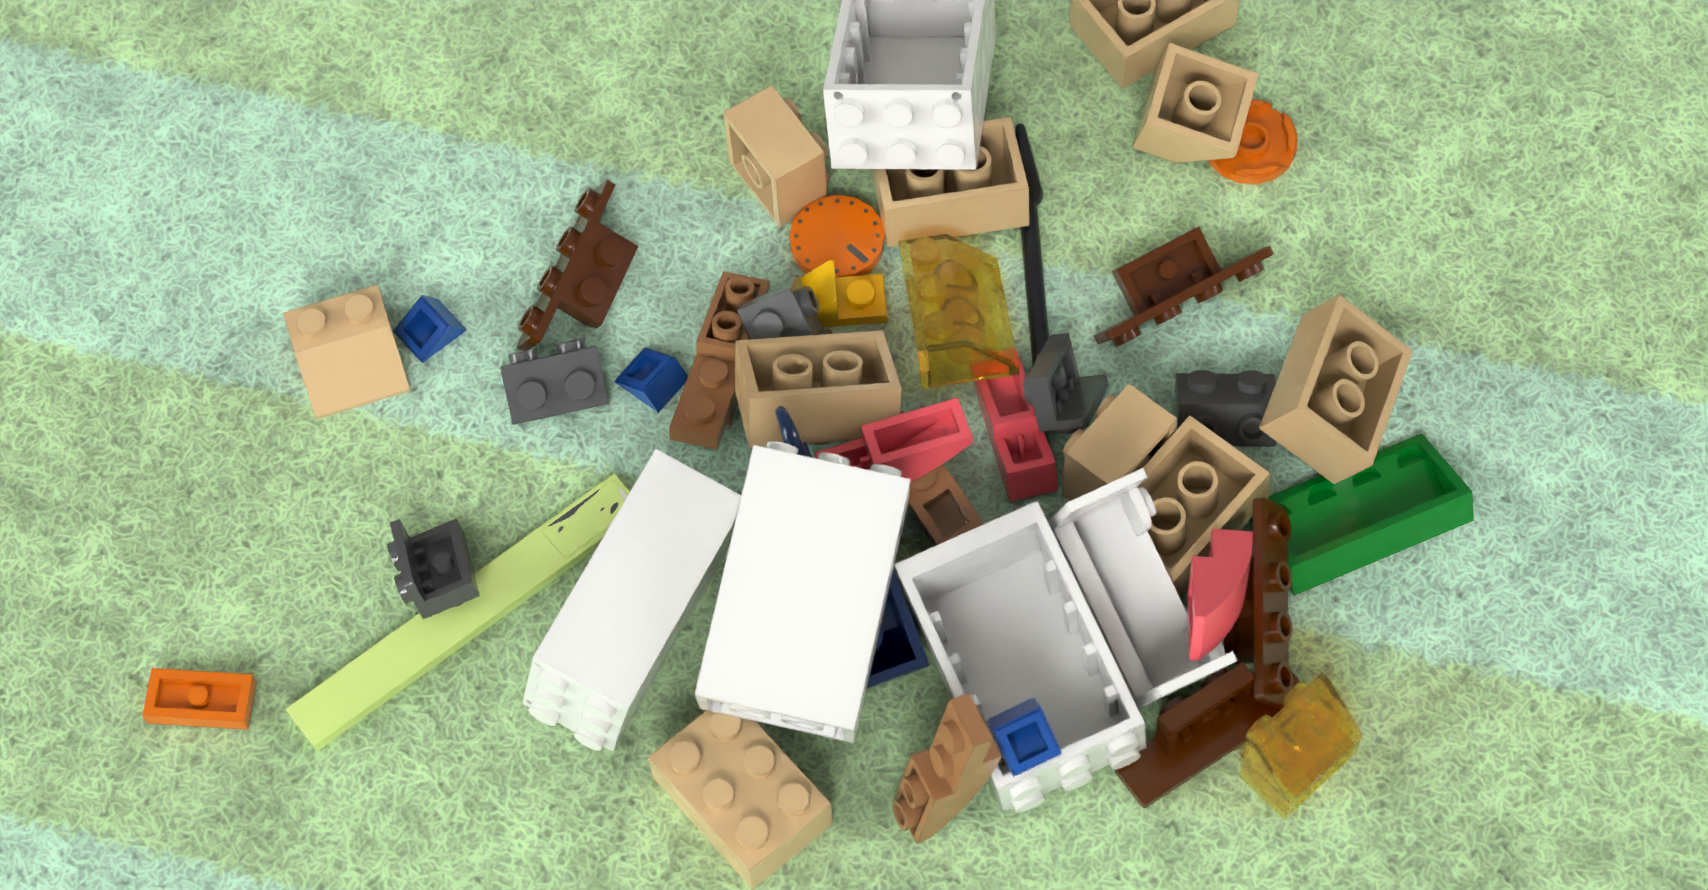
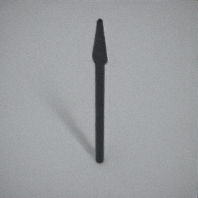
M1022 123L1016 125L1015 135L1029 187V226L1020 227L1033 367L1037 355L1040 354L1049 338L1037 209L1043 198V189L1026 128Z

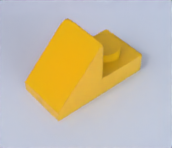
M829 260L800 278L803 287L810 286L817 298L820 309L817 316L823 327L887 323L883 274L835 277L834 260Z

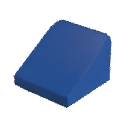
M421 295L393 330L422 363L467 331L439 299Z
M644 348L614 382L659 413L683 387L688 375L675 357Z
M1035 698L1026 700L986 721L1013 777L1062 754L1045 714Z

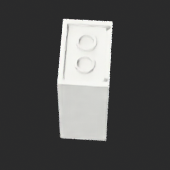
M842 0L823 88L832 169H977L996 40L994 0Z
M769 441L766 448L753 445L694 695L699 708L703 710L854 743L909 502L911 479L902 478V471L886 465L872 464L870 470L849 466V459L836 454L819 453L818 459L797 455L798 449L796 447L781 442Z
M654 450L533 656L522 704L529 707L528 712L534 718L550 726H555L556 723L574 731L576 740L588 748L600 751L602 747L614 751L726 554L731 542L742 495L661 451Z
M1038 501L894 564L905 600L951 699L967 693L970 694L1002 756L988 780L1003 811L1014 807L1016 813L1025 812L1041 804L1045 800L1043 795L1061 786L1064 791L1074 790L1093 779L1092 772L1111 765L1113 770L1120 769L1141 757L1139 751L1146 748L1145 722ZM1035 698L1045 714L1062 754L1013 777L986 721L1026 700Z

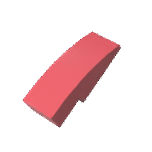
M1011 350L969 360V368L976 395L1009 501L1058 491L1056 461L1045 433L1039 432L1033 405H1028L1025 400L1023 384L1026 374L1017 351Z
M957 397L862 425L863 438L814 453L816 459H818L819 453L840 455L850 460L849 466L870 470L872 464L894 467L902 471V478L911 479L910 482L947 462L972 444L973 436Z
M1212 528L1208 557L1192 556L1187 594L1189 660L1200 661L1216 648L1230 632L1241 613L1247 593L1253 531Z

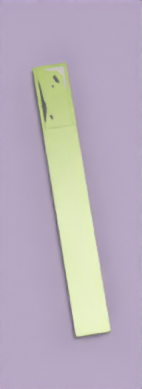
M612 474L474 573L480 594L479 597L426 619H423L420 613H418L285 709L287 714L314 749L319 751L594 552L630 491L615 474Z

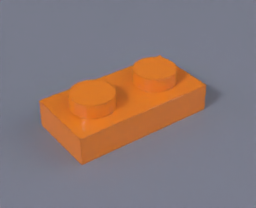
M151 668L142 716L148 724L248 730L257 682L253 674Z

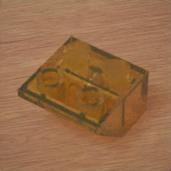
M1323 672L1310 684H1307L1304 680L1296 684L1282 701L1285 707L1273 718L1268 714L1263 715L1252 725L1245 736L1248 739V743L1241 754L1243 764L1239 777L1284 820L1357 753L1363 736L1331 680Z

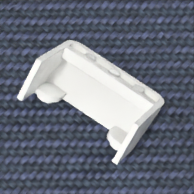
M1143 468L1067 502L1048 521L1138 710L1237 661L1233 651L1225 655L1222 642L1200 661L1189 660L1187 611L1148 533V530L1152 527L1150 517L1156 515V510L1147 490L1144 487L1138 488L1147 478Z

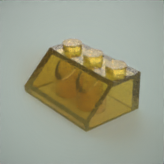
M948 234L898 241L903 282L922 389L1019 375V365L997 258Z

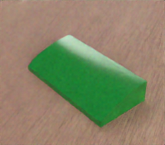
M1422 433L1377 451L1372 466L1336 484L1319 475L1275 493L1268 498V500L1286 508L1291 522V537L1287 541L1288 565L1292 574V585L1289 590L1293 596L1474 521L1471 489ZM1252 517L1249 521H1250V523H1251L1252 526H1253V517Z

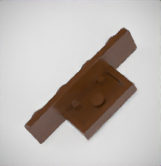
M604 181L594 190L587 188L577 202L574 212L579 214L574 228L572 226L568 227L556 246V251L561 253L555 267L551 265L538 283L537 290L542 294L537 305H531L527 309L518 325V330L523 332L516 348L526 351L538 344L543 339L557 308L584 325L596 329L602 325L638 249L637 245L598 222L616 185L611 181Z
M1196 227L1111 271L1133 315L1095 334L1093 337L1097 344L1112 340L1114 346L1118 347L1141 335L1138 326L1153 318L1156 325H1159L1181 314L1182 310L1179 304L1195 297L1199 304L1223 292L1224 290L1220 282L1234 275L1238 282H1241L1263 271L1264 267L1261 261L1274 255V252L1269 245L1255 250L1220 269L1200 227Z
M1263 497L1253 500V557H1251L1247 593L1241 613L1230 632L1224 637L1225 655L1233 651L1237 661L1232 664H1241L1242 662L1244 664L1254 663L1255 699L1274 708L1282 709L1289 707V692L1293 686V674L1289 666V640L1292 637L1293 628L1288 614V590L1292 585V574L1288 565L1287 541L1291 537V522L1286 508Z
M1243 662L1230 671L1223 668L1211 674L1202 683L1201 689L1187 699L1184 696H1178L1168 702L1159 712L1155 738L1146 744L1145 749L1139 751L1141 757L1128 766L1116 769L1115 773L1139 805L1147 808L1307 703L1310 693L1292 672L1293 686L1289 692V707L1277 709L1255 699V677Z

